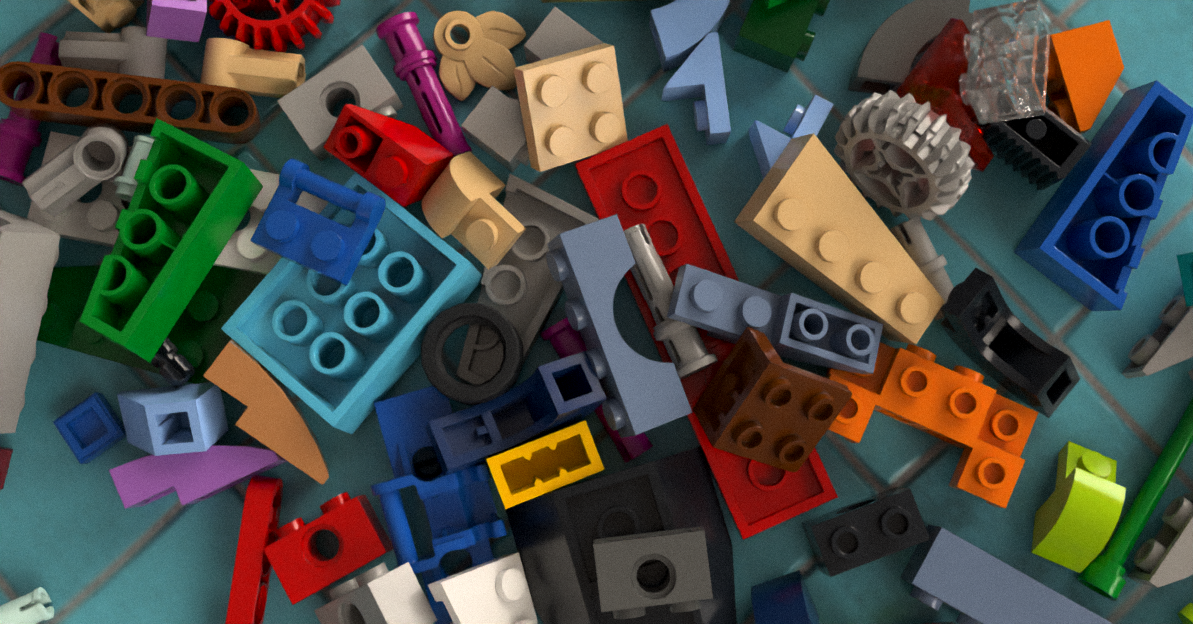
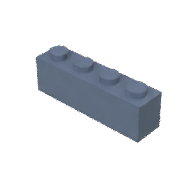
M930 524L926 528L930 540L917 545L900 579L914 586L910 593V596L937 611H939L942 603L960 612L956 619V622L959 624H1113L948 530Z

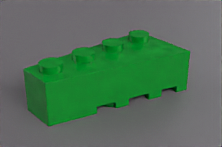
M156 118L150 134L154 141L147 160H140L134 176V180L138 184L128 210H121L115 228L119 231L113 250L111 255H104L79 321L106 339L149 363L264 187L244 162Z

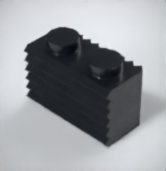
M1010 78L988 98L965 127L966 134L973 133L974 140H981L982 146H989L990 153L997 152V159L1005 158V165H1013V172L1021 171V178L1028 177L1029 184H1036L1037 190H1045L1064 179L1092 144Z

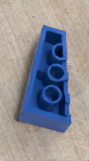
M1157 80L1126 91L1091 140L1092 144L1065 177L1018 244L1014 253L1090 311H1121L1128 294L1124 291L1132 269L1138 268L1145 250L1141 248V244L1149 223L1157 218L1163 200L1159 199L1165 181L1167 176L1175 171L1193 124V108Z

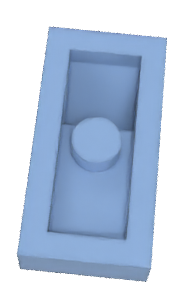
M718 32L708 33L664 86L661 101L700 97L701 100L693 102L694 122L696 131L705 130L706 145L726 143L731 133Z
M815 95L806 107L797 104L783 129L784 132L790 134V137L760 121L755 120L748 132L763 179L792 138L812 133L817 136L833 103Z

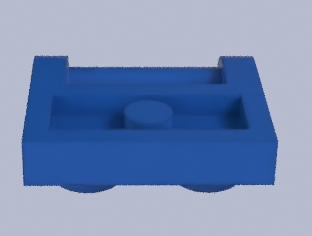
M292 158L282 167L279 176V186L250 241L265 250L347 286L384 213L386 201L385 198L368 191L363 195L310 172L307 164ZM302 191L355 213V220L351 228L297 205L296 203Z

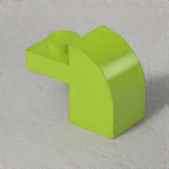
M1071 441L1066 443L1058 454L1055 491L1035 513L1031 553L1078 573H1081L1097 557L1107 544L1117 525L1125 499L1126 487L1116 484V460Z

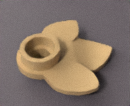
M459 10L444 14L436 23L433 31L434 45L442 55L438 74L443 87L459 101H464L470 95L476 83L489 89L491 86H494L501 91L514 89L516 87L514 74L516 64L508 49L513 48L526 37L523 27L515 19L496 11H489L477 17ZM461 27L467 32L468 40L465 44H457L451 39L450 31L452 28Z

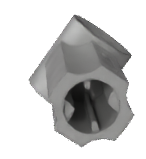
M138 26L124 27L120 33L66 31L64 38L59 43L58 57L63 67L165 79L168 39L146 36V27Z
M107 123L92 125L86 129L80 138L25 178L22 184L33 202L42 211H46L55 217L101 181L112 178L119 172L128 153V140L124 133L114 125ZM93 141L107 143L113 149L115 159L105 162L96 160L88 151V144Z

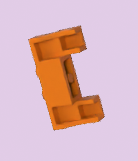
M880 342L874 372L870 375L828 368L825 378L846 385L852 392L851 398L828 428L829 431L845 437L844 439L849 442L860 443L872 412L875 410L953 446L964 448L949 486L987 501L986 503L994 507L1006 509L1025 463V459L1020 458L1039 412L996 394L997 390L982 384L984 380L982 374L960 365H955L954 369L950 370L935 363L937 355L912 344H908L906 349L901 347L895 349Z

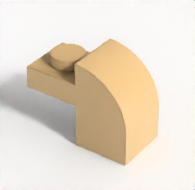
M470 151L455 156L424 195L421 202L424 216L432 229L441 238L452 234L488 270L500 262L527 229L495 199L506 185Z

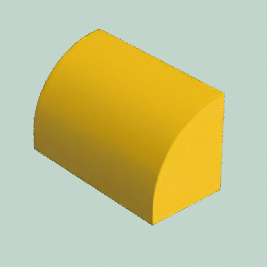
M586 420L486 458L505 509L605 470Z

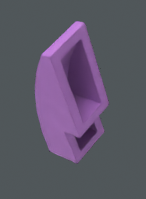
M212 445L207 451L141 457L110 469L109 472L125 509L145 506L175 491L181 504L189 505L202 502L251 479L254 475L262 474L287 462V460L267 447Z

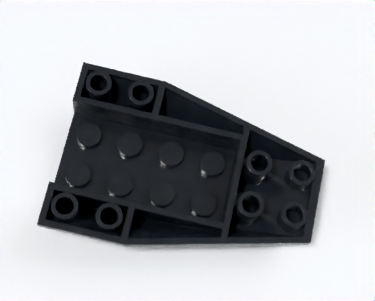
M701 446L555 491L553 490L506 509L532 602L544 624H737L732 543ZM698 526L705 531L713 599L700 600V609L687 612H668L667 604L645 607L646 615L630 619H614L613 611L601 612L593 539ZM655 559L645 561L637 571L638 581L643 586L649 588L658 587L663 584L668 575L667 566L662 561Z

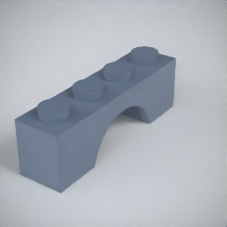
M617 214L558 234L547 243L549 252L546 253L547 265L554 280L562 282L568 301L565 302V312L568 321L575 331L580 330L587 349L588 358L607 397L602 403V409L610 428L614 431L618 430L620 438L635 436L692 413L674 363L657 362L639 355L626 344L616 327L613 314L615 291L622 277L636 264Z

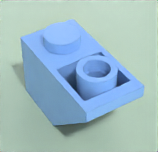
M212 382L181 385L177 388L169 386L121 391L117 394L127 442L154 456L207 451L229 431L221 389Z

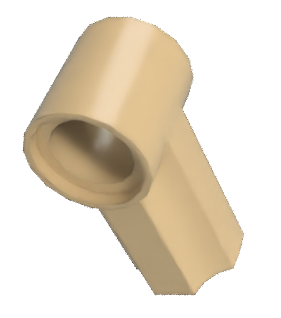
M209 38L206 40L201 84L234 87L244 90L249 95L282 98L305 83V58L302 54L252 49L248 44L227 38Z

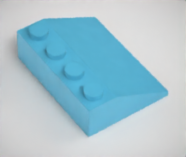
M357 172L350 177L344 186L363 195L369 191L385 198L386 206L348 285L340 284L282 257L221 328L332 427L353 434L375 408L374 402L381 401L421 354V343L428 325L442 311L464 303L480 284L483 276L471 262ZM330 202L320 212V215L351 228L355 220V213Z

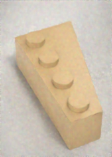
M814 133L790 140L734 221V223L854 314L882 323V335L890 341L917 344L945 302Z

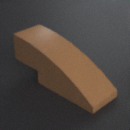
M231 339L203 376L247 406L235 423L237 427L323 485L329 478V469L319 442L303 412L283 384L238 343Z

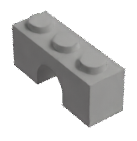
M554 7L525 43L524 50L526 61L534 63L602 44L603 42L558 8ZM491 86L461 124V127L467 139L513 173L520 163L525 166L530 164L520 102L517 99L507 97L494 86Z

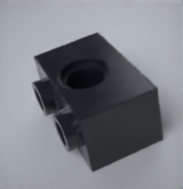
M895 487L802 522L820 572L829 577L930 540L911 489Z

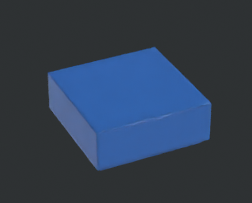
M95 392L53 421L80 464H88L126 437L124 425L104 395Z

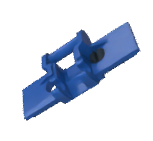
M434 386L374 402L394 478L373 484L370 487L373 496L379 495L398 564L393 569L409 562L414 574L421 572L430 606L437 618L435 624H450L452 619L443 601L436 602L428 587V584L451 576L445 572L442 566L443 555L449 551L465 549L472 558L471 568L494 559L489 538L502 537L507 534L503 518H499L488 482L491 474L487 462L444 476L425 428L428 421L452 414L453 412L449 398L444 396ZM412 485L416 486L418 495L423 500L433 536L434 552L417 556L399 491L401 488Z

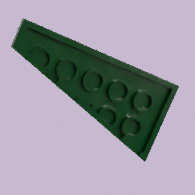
M101 265L53 267L47 293V309L41 319L37 340L160 374V367L156 368L146 360L79 322ZM217 265L212 266L167 336L177 347V355L182 354L195 368V374L187 382L192 384L211 382L203 375L232 339L221 329L222 326L266 275Z

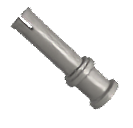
M638 224L624 230L636 263L630 270L656 323V326L653 328L655 331L653 335L656 341L663 342L672 363L675 365L679 379L689 377L718 362L715 354L708 353L695 326L667 317L674 285L652 243L645 224Z

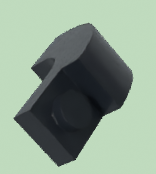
M975 267L964 282L957 284L952 289L947 303L942 307L946 318L941 322V325L946 333L976 365L1021 401L1049 418L1080 380L1070 356L1041 339L1013 314L991 275Z

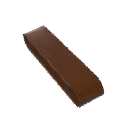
M22 61L9 62L0 67V101L18 117L27 120L85 127L98 123H107L116 126L121 131L151 134L156 118L199 140L230 144H244L253 140L261 126L260 115L252 97L244 90L234 87ZM31 81L35 82V89L29 98L22 101L14 100L15 89L20 84ZM78 88L89 89L88 99L83 105L78 107L67 106L68 95L73 90ZM131 94L143 96L142 105L137 111L129 114L119 112L120 103L126 96ZM187 100L196 103L195 112L191 117L185 120H176L171 117L172 109L177 103ZM232 107H242L249 111L246 121L239 126L225 125L222 121L224 113Z

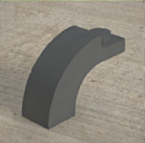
M970 0L912 1L889 16L873 34L854 65L848 90L872 94L876 92L881 95L892 90L899 95L908 84L910 68L914 58L932 48L955 47L1002 54L1017 40L1019 19L1005 18L1002 12L993 9H979L971 13L969 12Z

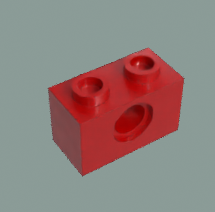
M346 491L320 505L319 507L323 515L310 523L305 524L302 517L273 532L277 541L263 548L292 605L393 550L392 543L366 495L356 496L351 499ZM323 529L333 532L338 538L339 549L333 558L323 556L317 549V536Z

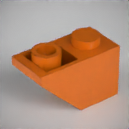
M1110 20L1052 34L1034 50V71L1038 81L1045 84L1050 101L1048 109L1081 135L1091 129L1124 69Z

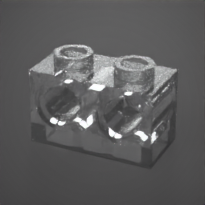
M1024 0L974 10L972 32L965 34L964 37L968 69L967 73H962L960 76V92L964 104L972 105L980 124L1045 115L1050 30L1039 0Z

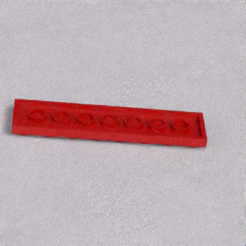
M668 124L575 164L577 174L597 218L601 220L617 214L623 231L644 223L673 285H675L679 267L685 264H690L739 281ZM629 269L624 275L625 281L662 362L672 363L663 342L656 341L653 335L655 332L653 328L656 326L655 320ZM696 327L708 353L715 354L718 362L680 380L692 413L686 415L699 446L703 450L708 466L741 539L749 538L837 498L836 491L816 448L813 449L797 472H790L712 447L693 411V407L735 344L707 336V330Z

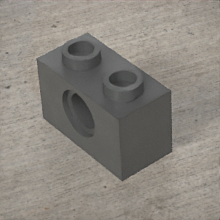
M700 526L593 539L601 612L613 611L614 619L641 617L646 615L645 607L664 604L668 605V612L693 611L701 608L700 600L713 599L705 531ZM651 559L662 561L668 568V575L664 583L654 588L643 586L637 579V571L641 564Z

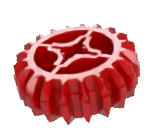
M209 0L213 3L208 8L210 15L215 20H221L219 28L226 36L235 35L236 41L248 45L253 43V47L256 50L268 51L272 44L276 52L286 53L287 42L290 41L299 50H304L305 41L302 37L309 32L313 38L321 39L322 33L317 24L320 21L326 24H333L334 16L326 7L340 6L341 0H303L296 9H294L295 0H280L279 3L277 0ZM252 10L256 14L269 10L276 12L279 19L257 20L244 14Z

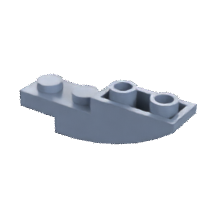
M685 264L678 269L667 314L668 318L707 330V336L732 344H736L746 327H750L763 332L780 357L870 375L874 372L883 329L882 323L794 293L781 296L690 264Z

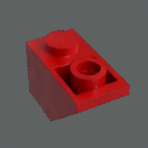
M353 104L344 105L323 147L403 207L422 200L454 157L452 152L416 126Z

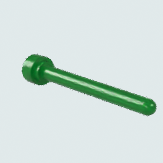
M1193 397L1103 556L1098 554L1093 562L1077 577L1081 584L1105 598L1116 601L1126 584V581L1123 579L1126 569L1122 566L1193 442Z

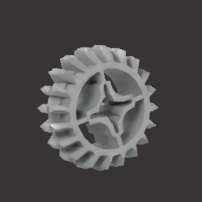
M892 90L884 95L874 92L869 98H865L858 105L852 107L846 114L845 120L839 126V131L834 136L838 143L834 152L841 158L839 164L841 169L850 174L849 179L863 191V197L869 196L873 199L878 209L883 206L889 208L895 217L904 213L909 219L918 216L931 221L938 214L944 215L948 209H952L968 189V183L972 179L971 170L975 163L968 157L971 146L959 140L961 129L950 127L946 122L947 114L938 115L933 112L929 101L923 105L916 103L913 95L910 93L900 98Z

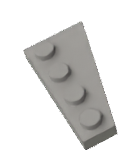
M509 174L503 207L527 229L496 266L489 270L486 267L484 268L478 303L497 309L513 324L523 344V361L525 363L564 291L562 282H556L549 271L546 260V253L549 252L547 243L560 233L598 221L599 219ZM480 324L469 325L457 376L475 385L490 380L498 372L503 360V346L498 335L493 330Z

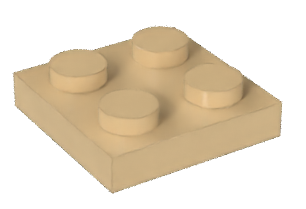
M602 43L514 68L531 168L542 172L599 154L628 141L614 45Z

